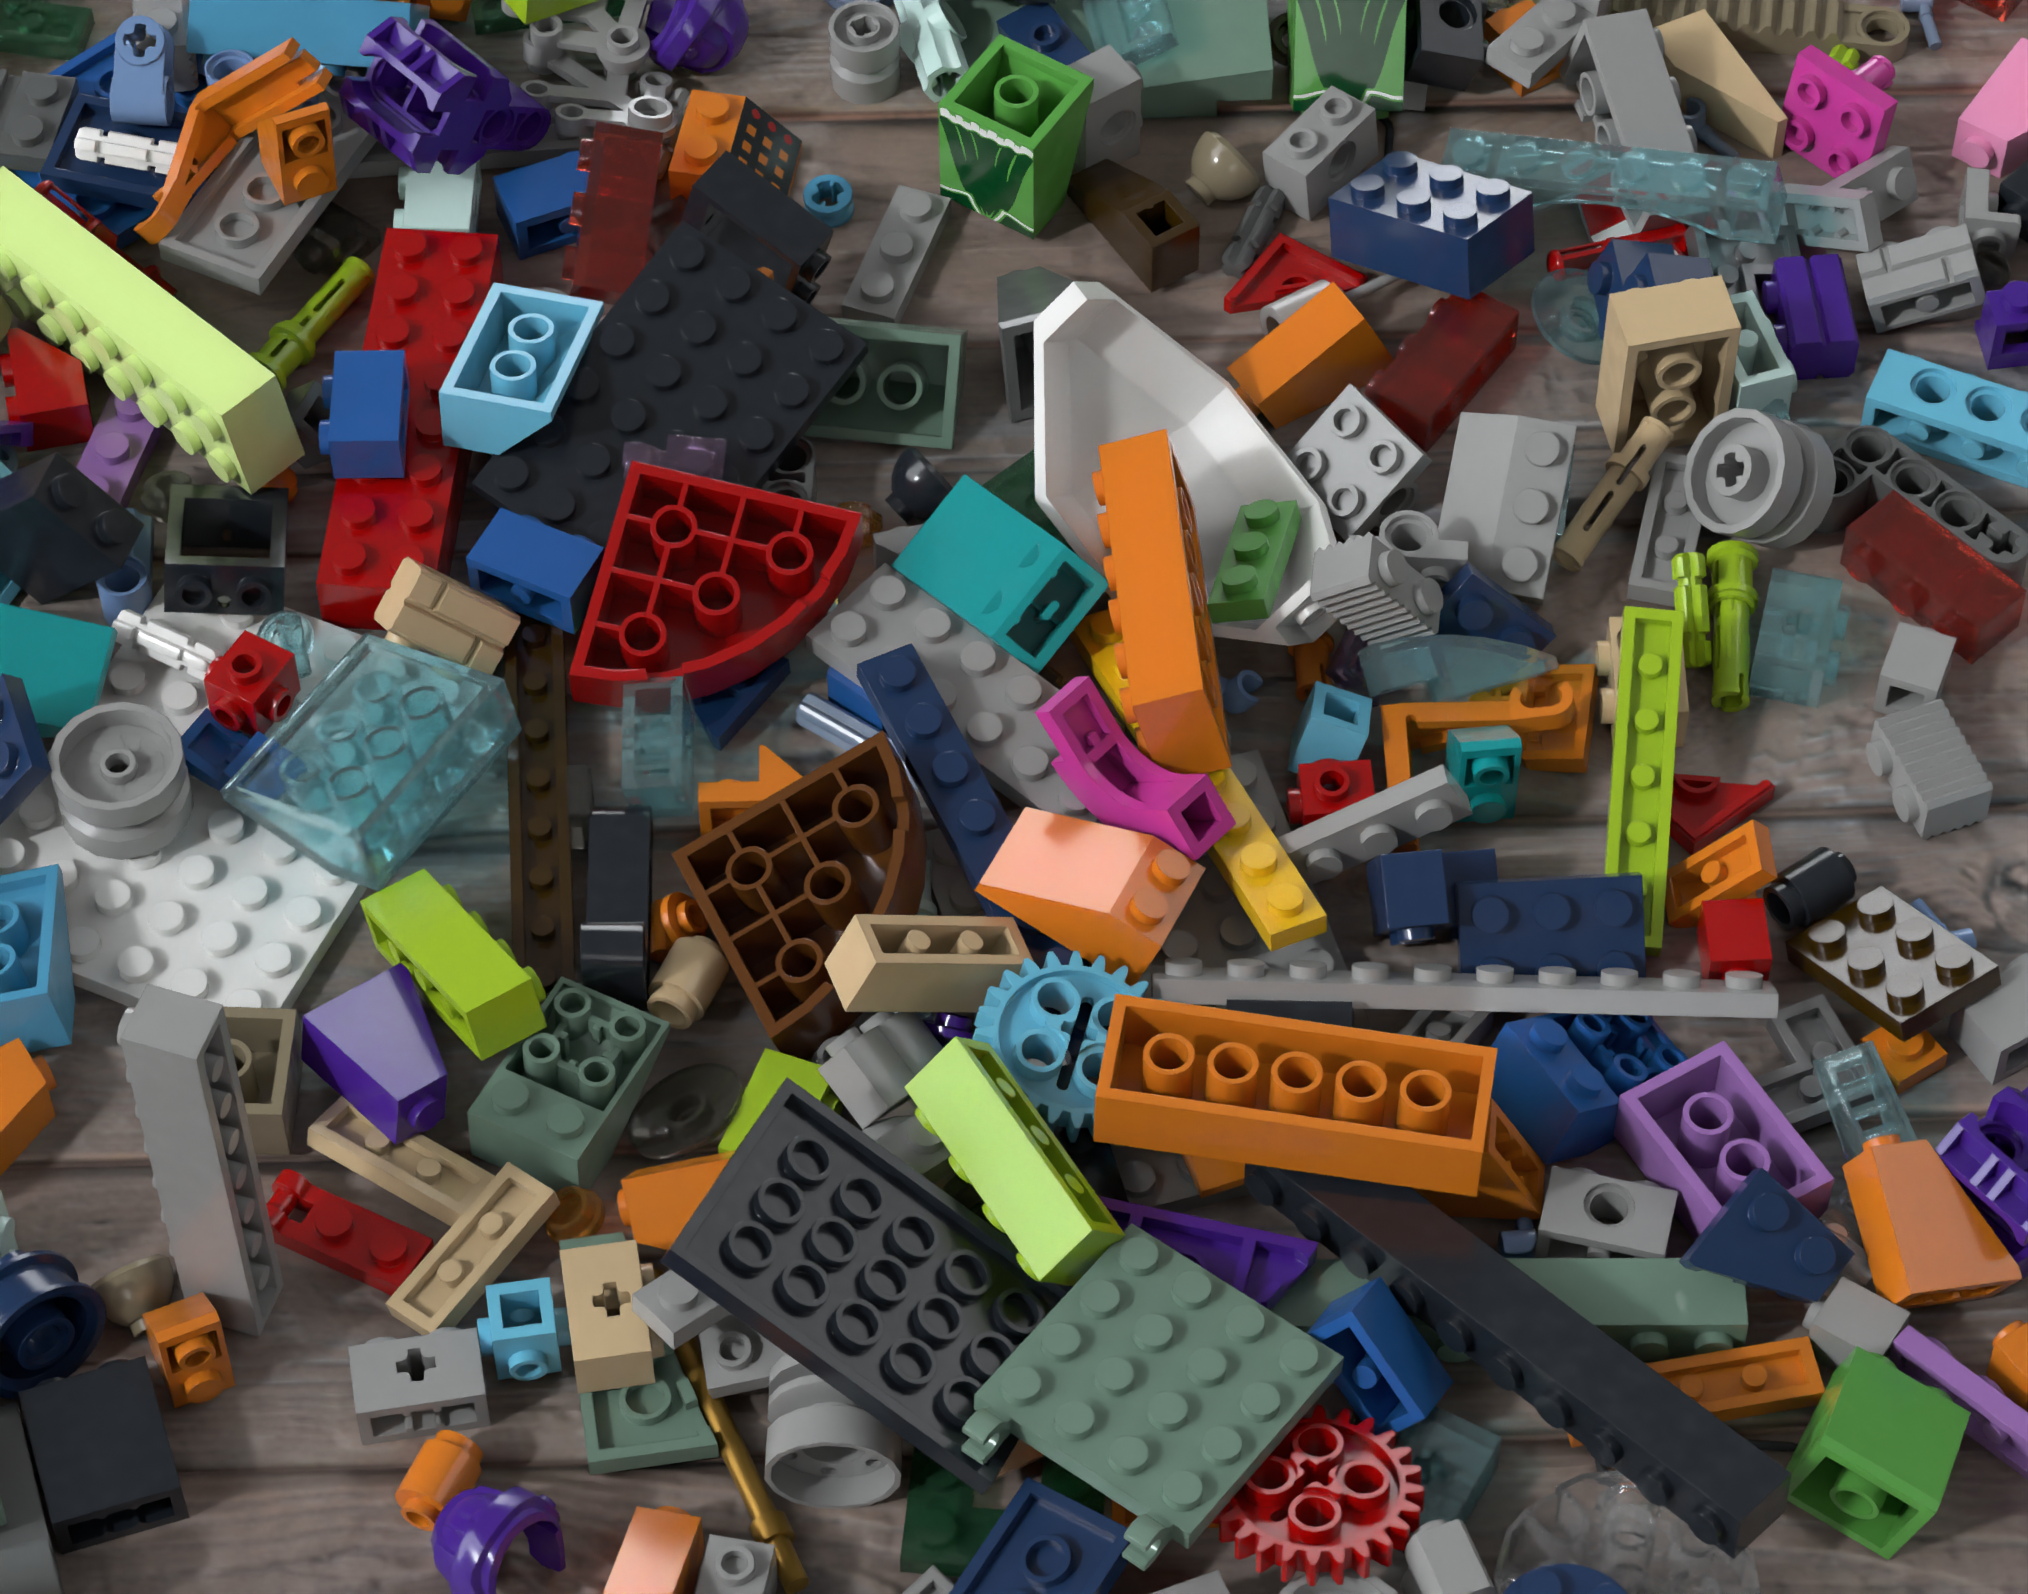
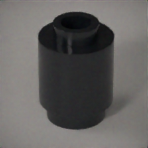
M1819 847L1777 873L1778 878L1773 880L1771 885L1763 890L1766 908L1772 918L1782 928L1786 930H1791L1796 926L1806 928L1854 898V883L1857 880V875L1852 863L1844 854L1833 852L1827 847Z

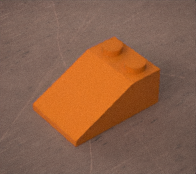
M1025 807L974 891L1069 950L1079 951L1081 957L1093 964L1099 955L1104 956L1105 972L1111 975L1123 965L1127 966L1128 973L1125 983L1131 987L1139 981L1162 947L1206 868L1153 835Z

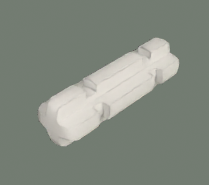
M82 127L77 133L74 148L75 155L80 160L98 163L100 158H105L104 163L108 165L148 172L152 166L156 167V173L165 175L168 174L177 146V142L160 140L159 145H156L153 138L109 131L108 136H104V130L91 127Z
M130 609L122 610L117 619L113 621L111 627L115 628L118 632L116 642L131 649H135L139 645L140 653L178 670H183L186 666L188 667L187 674L203 681L211 662L220 656L218 648L202 641H197L194 645L192 644L193 637L155 620H150L147 624L145 623L146 616Z

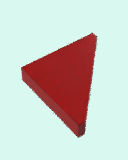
M1280 232L1224 297L1223 310L1229 314L1261 310L1262 307L1322 279L1329 283L1334 281L1346 293L1367 283L1368 276Z
M1674 773L1670 836L1690 855H1693L1774 798L1776 786L1767 779L1757 785L1723 783L1720 782L1721 777Z

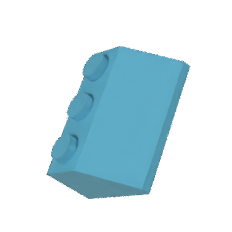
M494 282L439 391L443 445L500 455L552 422L591 340L593 331L604 312V302Z

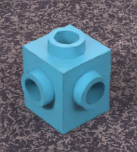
M550 1277L486 1285L489 1317L477 1319L481 1357L494 1356L498 1380L514 1378L521 1381L538 1379L546 1373L561 1372L559 1347L571 1345L567 1306L554 1308Z

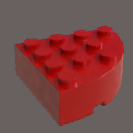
M632 460L569 672L573 701L619 708L663 706L712 695L757 675L792 651L806 637V634L825 617L848 582L863 544L862 513Z

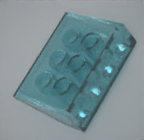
M364 633L220 790V793L226 802L332 875L380 891L517 737L522 728L504 679Z

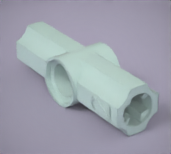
M893 0L901 22L899 25L900 46L908 58L915 64L924 93L934 103L939 102L969 69L960 44L967 38L964 26L946 0Z

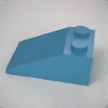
M59 864L0 875V1046L20 1038L29 1053L72 1044L75 994L62 870Z

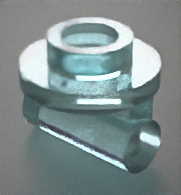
M290 610L278 611L267 617L260 625L257 636L295 654L299 679L310 676L312 669L309 655L314 646V631L310 622L299 613Z

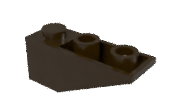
M1107 158L1071 175L1066 194L1151 293L1198 270L1200 225L1169 189Z

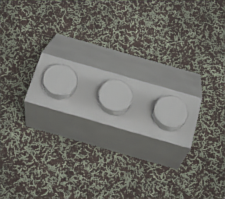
M1461 412L1438 527L1439 540L1468 541V562L1519 601L1543 606L1577 426L1521 415Z

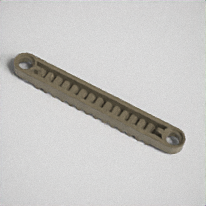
M1487 0V12L1484 20L1490 18L1498 10L1509 8L1523 0H1512L1509 2ZM1532 0V1H1533L1535 4H1537L1540 0ZM1610 0L1607 15L1647 8L1654 28L1705 9L1736 50L1797 56L1800 51L1812 44L1829 55L1833 47L1843 44L1848 49L1855 48L1859 52L1860 58L1858 63H1866L1874 55L1884 56L1891 63L1897 62L1905 55L1910 34L1908 19L1896 9L1885 6L1846 3L1843 0ZM1882 29L1892 33L1895 39L1888 42H1880L1872 39L1868 33L1873 30Z

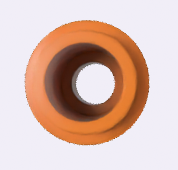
M440 1430L434 1439L426 1440L395 1493V1499L402 1508L400 1511L402 1517L411 1525L421 1530L433 1531L436 1519L444 1506L464 1490L473 1489L481 1476L482 1469L479 1464L483 1459V1452L480 1447L468 1437L451 1430Z

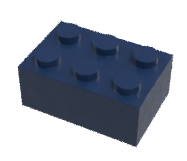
M1393 151L1328 197L1332 257L1465 299H1472L1535 252L1533 192L1511 186L1502 179H1487L1464 172L1458 166L1440 165L1417 158L1411 152Z

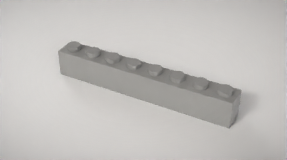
M147 984L136 1007L129 1006L123 1013L118 1026L117 1043L122 1046L127 1065L126 1079L127 1082L131 1083L135 1097V1116L140 1119L145 1138L144 1152L149 1155L153 1171L152 1184L154 1189L158 1191L162 1207L161 1221L166 1223L170 1240L169 1253L170 1256L174 1257L178 1272L177 1285L182 1290L184 1299L203 1292L216 1309L222 1327L260 1337L284 1283L224 1006L219 1003Z

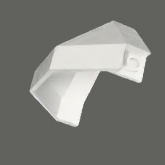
M1073 281L1034 320L1035 501L1076 554L1106 578L1103 557L1112 555L1111 548L1106 549L1103 544L1097 514L1106 512V505H1099L1092 480V472L1101 470L1098 446L1167 429L1195 506L1208 599L1241 505H1249L1264 499L1275 502L1297 500L1302 518L1270 617L1268 619L1212 623L1213 636L1286 646L1316 641L1339 619H1334L1332 612L1327 613L1325 606L1320 607L1318 601L1313 602L1310 596L1314 553L1319 547L1325 550L1329 544L1333 547L1337 544L1326 504L1228 381L1100 282ZM1108 586L1105 590L1111 599L1117 598V591L1111 592Z

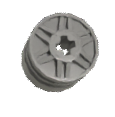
M788 1354L782 1356L770 1368L767 1419L771 1425L767 1428L764 1480L773 1492L791 1502L814 1508L850 1509L869 1506L888 1498L900 1487L902 1437Z

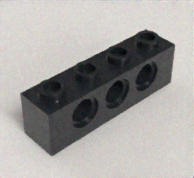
M1407 0L1404 81L1465 91L1477 71L1482 72L1487 64L1485 63L1489 41L1483 39L1482 25L1487 12V0Z

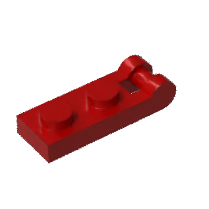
M283 1169L272 1184L274 1194L266 1205L276 1244L391 1296L434 1247L432 1238L316 1187L306 1177L294 1170ZM294 1208L308 1213L301 1224L288 1218Z

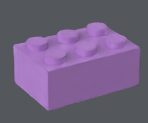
M1725 1041L1706 1049L1620 1095L1614 1137L1650 1182L1656 1183L1665 1189L1678 1191L1674 1214L1695 1241L1750 1172L1758 1168H1763L1819 1221L1826 1219L1834 1177Z

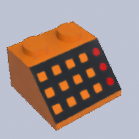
M692 89L668 170L672 216H683L693 184L726 150L790 197L803 149L802 140L746 96Z

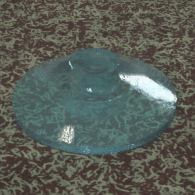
M1562 268L1548 273L1535 287L1531 299L1532 314L1538 329L1545 339L1565 356L1584 364L1600 365L1603 340L1599 336V316L1594 295L1588 289V271L1578 268Z

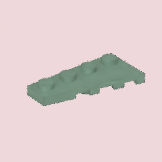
M623 1232L559 1240L560 1250L622 1242L626 1241ZM664 1340L665 1357L653 1358L655 1383L579 1394L590 1475L719 1457L717 1441L710 1426H707L691 1383L688 1377H685L674 1350Z

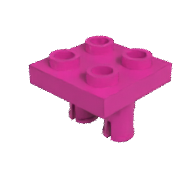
M1812 44L1797 54L1782 107L1783 113L1788 118L1784 145L1833 178L1839 177L1883 151L1898 104L1896 99L1883 92V90L1888 89L1893 84L1892 79L1895 78L1896 74L1893 64L1884 56L1874 55L1866 63L1851 71Z

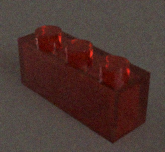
M597 121L592 137L581 138L576 170L586 172L584 192H573L568 223L569 225L578 226L576 247L565 246L561 269V279L571 280L569 296L602 301L604 304L614 305L643 270L663 132Z
M1482 291L1470 300L1453 294L1447 299L1440 298L1432 307L1427 322L1417 334H1408L1402 341L1396 358L1386 370L1379 369L1373 374L1366 387L1365 395L1413 442L1427 453L1515 350L1520 311Z
M1895 490L1891 491L1846 528L1840 564L1847 569L1849 574L1857 581L1866 583L1886 598L1901 615L1910 617L1922 627H1928L1941 634L1957 638L1954 652L1971 665L2019 626L2027 590Z

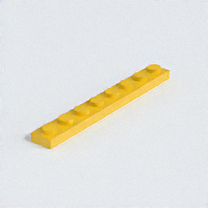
M1108 608L1083 617L1071 632L1070 639L1136 741L1135 727H1139L1138 722L1127 723L1120 699V689L1129 687L1128 678H1121L1114 652V644L1123 642L1122 634L1116 635ZM1226 768L1205 773L1209 776L1236 822L1226 834L1207 850V853L1269 950L1272 952L1327 932L1326 913L1232 769Z

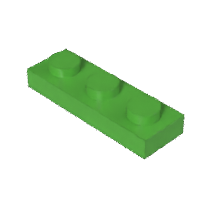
M1264 499L1249 505L1240 506L1207 602L1212 623L1268 619L1270 617L1302 520L1297 500L1275 502Z

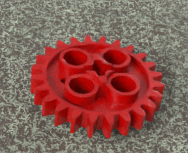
M1316 1405L1312 1418H1301L1211 1523L1219 1524V1540L1221 1543L1235 1541V1558L1237 1560L1256 1554V1572L1261 1574L1274 1564L1280 1566L1281 1582L1287 1583L1296 1571L1305 1572L1309 1586H1315L1320 1573L1329 1572L1335 1583L1342 1585L1344 1582V1570L1350 1568L1365 1579L1370 1574L1371 1559L1389 1567L1392 1565L1393 1549L1405 1551L1410 1539V1533H1413L1420 1527V1513L1423 1512L1424 1486H1421V1466L1411 1465L1412 1449L1410 1447L1395 1448L1396 1432L1393 1430L1383 1432L1377 1436L1374 1435V1418L1369 1417L1356 1426L1350 1424L1349 1409L1344 1408L1333 1420L1326 1419L1325 1410L1322 1405Z

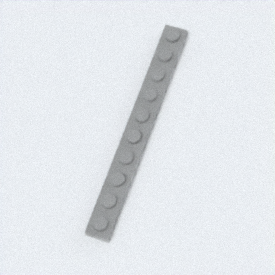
M1172 957L1165 960V966H1151L1152 999L1185 1004L1226 1005L1227 999L1352 1002V1008L1778 1019L1779 994L1771 981H1763L1761 973L1753 971H1729L1725 973V980L1700 979L1701 973L1687 969L1663 971V978H1638V971L1629 968H1605L1601 970V977L1576 976L1575 969L1563 966L1539 968L1538 975H1514V968L1504 965H1480L1476 967V974L1451 973V966L1439 963L1414 965V972H1389V965L1385 963L1356 962L1352 964V971L1327 970L1326 963L1315 960L1290 962L1289 969H1265V962L1244 958L1227 961V968L1202 967V960L1191 957Z

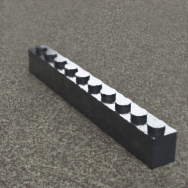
M1245 1163L1244 1185L1259 1203L1274 1207L1291 1220L1306 1239L1321 1243L1338 1256L1346 1268L1356 1277L1372 1281L1381 1276L1407 1315H1415L1436 1331L1441 1340L1451 1350L1458 1353L1463 1352L1487 1370L1491 1379L1498 1386L1505 1390H1513L1534 1406L1539 1415L1549 1425L1558 1429H1564L1585 1445L1592 1457L1600 1464L1615 1468L1636 1484L1639 1491L1648 1501L1670 1510L1688 1524L1693 1534L1705 1544L1715 1545L1732 1559H1735L1785 1512L1792 1473L1411 1187Z

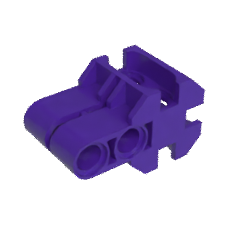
M390 16L369 32L358 51L363 56L374 57L366 76H346L339 91L344 114L417 173H430L437 160L442 165L443 171L447 174L460 175L484 157L487 149L529 150L544 138L551 124V114L548 109L519 86L510 82L504 74L468 48L436 21L430 19H421L414 32L409 27L408 21L405 18Z
M2007 1086L1993 1096L1985 1117L1978 1121V1117L1973 1112L1969 1113L1953 1126L1934 1150L2016 1261L2022 1275V1279L2019 1281H2022L2028 1276V1087L2021 1092L2019 1089Z

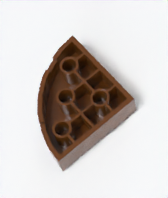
M882 730L672 853L677 866L759 1019L779 1052L807 1061L813 1057L824 1041L831 1037L840 1036L863 1013L845 1012L824 963L855 914L918 915L925 887L927 840L918 796L902 760Z

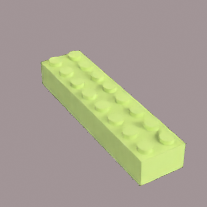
M2 166L0 168V293L10 305L12 313L19 320L25 322L30 319L34 322L52 346L58 348L63 345L71 352L73 357L81 360L83 370L86 373L92 374L96 371L104 378L108 387L120 400L125 401L130 398L138 405L142 414L153 426L159 428L164 425L173 433L177 442L187 453L194 455L198 452L207 459L210 467L221 480L226 483L233 480L251 495L305 455L274 373L6 167Z

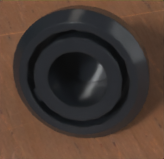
M907 447L894 465L891 476L892 493L885 501L909 525L916 517L927 520L953 487L916 448Z

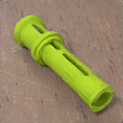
M347 257L339 269L313 294L312 298L291 320L276 323L269 331L268 341L257 352L248 353L276 375L282 392L287 386L286 379L298 366L308 365L314 358L316 351L315 343L340 319L343 313L365 289L374 283L373 279L375 276L372 269L357 257Z
M1737 540L1718 542L1712 545L1706 554V565L1712 571V584L1707 591L1708 606L1714 622L1711 703L1715 708L1721 706V711L1724 712L1744 710L1750 703L1749 620L1758 607V593L1753 588V571L1758 567L1759 553L1751 544Z

